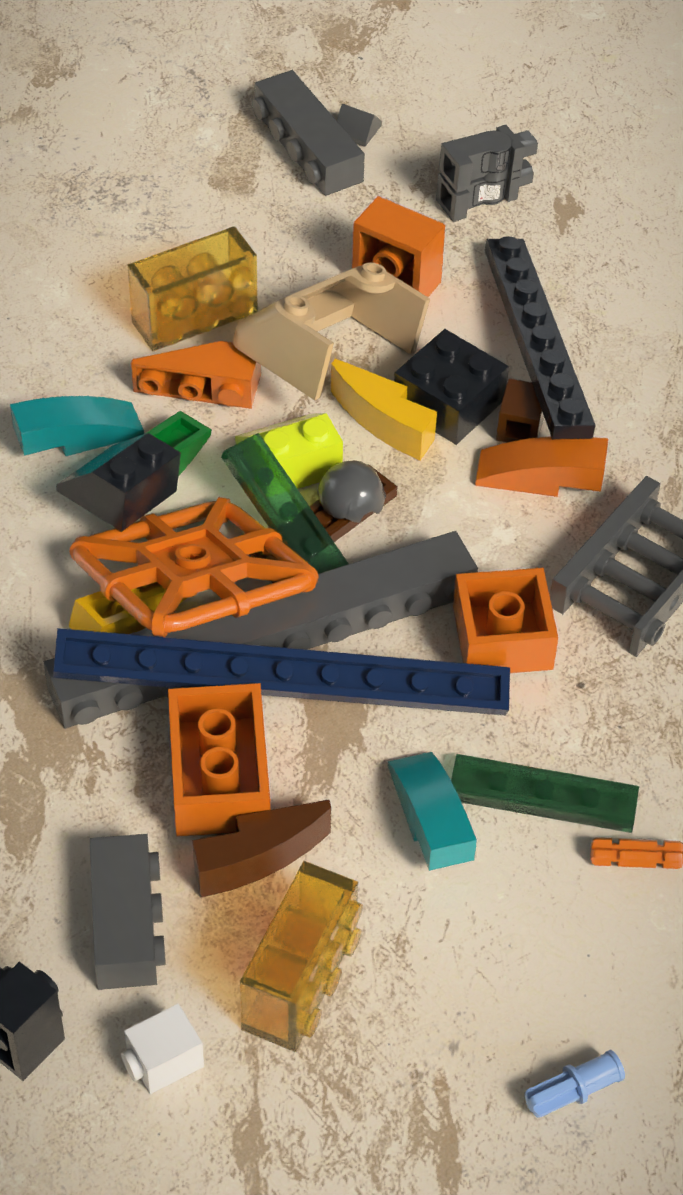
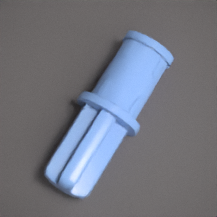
M608 1050L603 1055L574 1067L571 1064L564 1066L563 1073L527 1089L524 1095L530 1112L540 1118L575 1101L579 1104L587 1102L588 1095L625 1079V1071L617 1054L612 1050Z

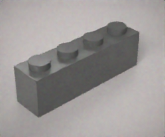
M293 69L254 83L255 99L252 100V109L256 118L262 120L267 125L272 137L276 141H280L286 148L291 160L301 166L311 184H315L327 196L364 182L365 153Z

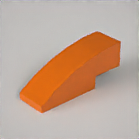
M550 436L512 441L482 449L475 486L558 497L559 486L601 492L608 438L552 439Z

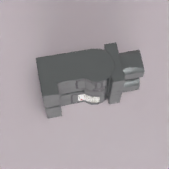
M507 125L496 127V131H486L441 143L439 171L441 173L438 174L436 201L450 219L456 222L467 218L468 209L483 204L495 205L502 202L504 198L507 202L517 200L519 187L533 182L534 172L532 166L523 158L537 154V140L529 130L514 134Z

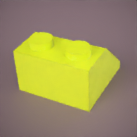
M327 413L307 414L235 436V443L265 499L319 483L329 468L343 462V441Z

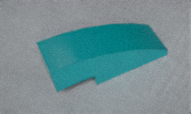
M58 396L10 404L13 428L24 456L62 446L65 456H70L120 443L144 434V429L132 402L95 396Z
M433 752L388 761V769L414 842H419L428 870L431 871L474 861L477 843L476 836L458 793Z

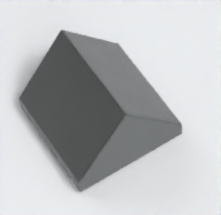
M345 104L341 105L337 122L356 144L366 147L382 126V121L374 114Z

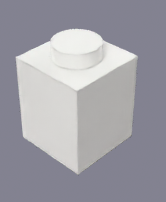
M179 1003L124 1030L127 1051L121 1053L125 1068L133 1081L142 1079L150 1094L204 1067L203 1043Z

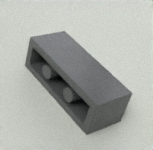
M148 834L90 838L94 960L98 990L157 985L156 966L166 965L164 935L154 936V923L163 922L161 893L152 894L151 881H161L159 852H149Z

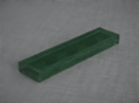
M259 433L223 452L222 460L268 527L273 528L282 536L283 543L314 567L318 574L349 565Z
M456 754L451 782L462 803L628 833L633 831L639 786Z

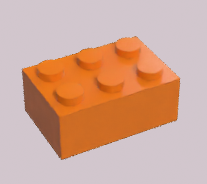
M261 684L168 689L176 837L236 833V816L270 810Z

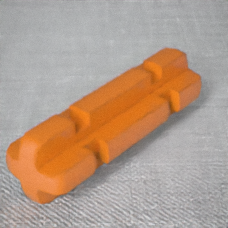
M594 838L591 842L590 858L595 866H611V862H617L618 867L656 868V863L662 864V868L680 869L683 866V843L680 841L663 840V845H657V840L618 838V843H612V838Z

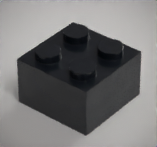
M444 329L394 372V381L407 386V400L437 411L436 433L457 445L502 404L508 381L509 366Z

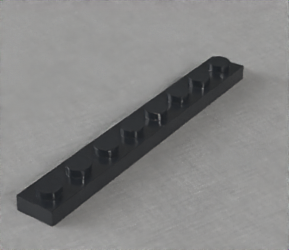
M510 236L500 239H486L484 252L552 439H593L595 422L524 239Z

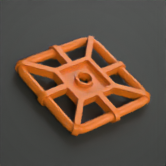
M218 497L216 501L202 503L160 516L154 513L144 515L140 518L139 522L133 523L122 532L114 528L90 536H80L74 540L69 551L73 560L100 585L101 593L109 601L118 602L142 626L152 630L154 636L166 637L171 632L182 631L229 615L235 618L248 615L249 610L301 592H310L315 588L319 578L316 569L283 543L282 536L276 530L265 528L241 507L231 503L229 498ZM205 520L203 525L180 532L173 530ZM229 520L245 534L228 539L219 530L222 524L227 523ZM144 537L148 540L142 543L131 542ZM260 551L264 555H272L277 560L254 558L248 555ZM98 559L136 563L139 566L112 573ZM244 578L277 581L246 592L235 584L236 581ZM158 582L166 592L154 612L131 590ZM211 589L221 598L211 603L175 613L182 598L193 597L198 592Z

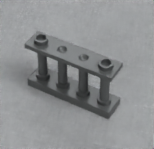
M648 476L644 477L552 579L550 592L552 609L562 615L574 602L580 603L583 601L632 629L633 635L629 653L635 657L640 654L647 644L654 646L665 629V623L683 603V558L638 534V530L644 523L647 525L654 523L683 539V520L660 508L661 503L657 499L661 483ZM630 548L678 576L666 589L615 560V556L621 549L626 551ZM598 575L601 577L608 575L655 603L644 615H641L592 587L591 583Z

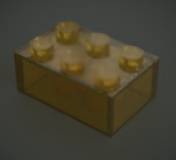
M235 226L127 264L132 323L152 352L258 312L257 254Z
M303 861L240 980L242 1031L293 1052L297 1051L304 1036L309 1038L313 1036L322 1014V1010L318 1007L324 995L332 997L342 974V969L338 967L344 955L351 957L354 954L361 937L362 930L356 927L363 909V904L357 902L358 881Z

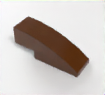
M330 800L236 816V833L192 840L194 869L200 897L231 891L261 880L288 866L312 850L331 833Z

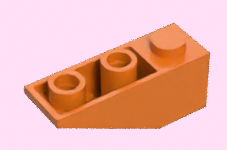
M217 341L136 358L131 363L133 392L252 409L261 377V364L238 350L233 342Z

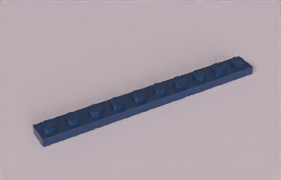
M57 628L53 678L170 688L260 683L261 695L504 716L509 711L510 667Z

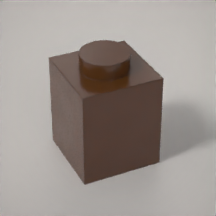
M509 378L499 411L496 441L507 443L528 438H539L544 415L532 382Z

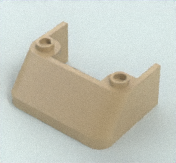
M365 263L284 297L238 322L234 332L233 344L238 350L313 400H317L321 396L334 342L318 333V331L353 317L411 355L416 352L430 298L388 273L383 266L377 263Z

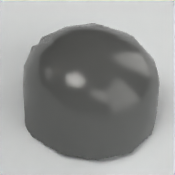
M357 460L340 462L329 468L324 474L317 491L323 510L337 519L346 518L357 523L369 512L373 511L379 514L383 509L386 498L384 487L377 472L369 465Z

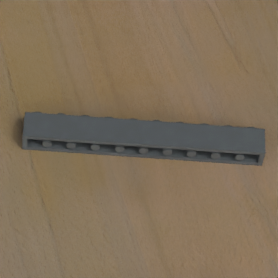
M452 531L318 574L319 578L315 588L310 592H301L249 610L248 615L238 618L229 615L182 631L171 632L165 638L308 650L329 642H339L348 636L369 629H379L388 623L409 616H419L430 609L453 603L456 574L478 572V567L457 531ZM144 629V630H141V631L134 632V633H131V634H130V635L162 637V636H154V635L152 634V630H149V629ZM55 658L43 661L47 689L64 729L78 724H89L97 718L121 710H131L140 704L164 696L168 697V689H175L170 687L53 678Z

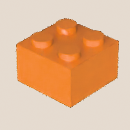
M377 196L354 221L352 269L365 263H377L383 266L391 275L429 297L441 283L446 224Z
M544 567L456 574L453 610L463 663L510 667V673L554 669L558 633Z

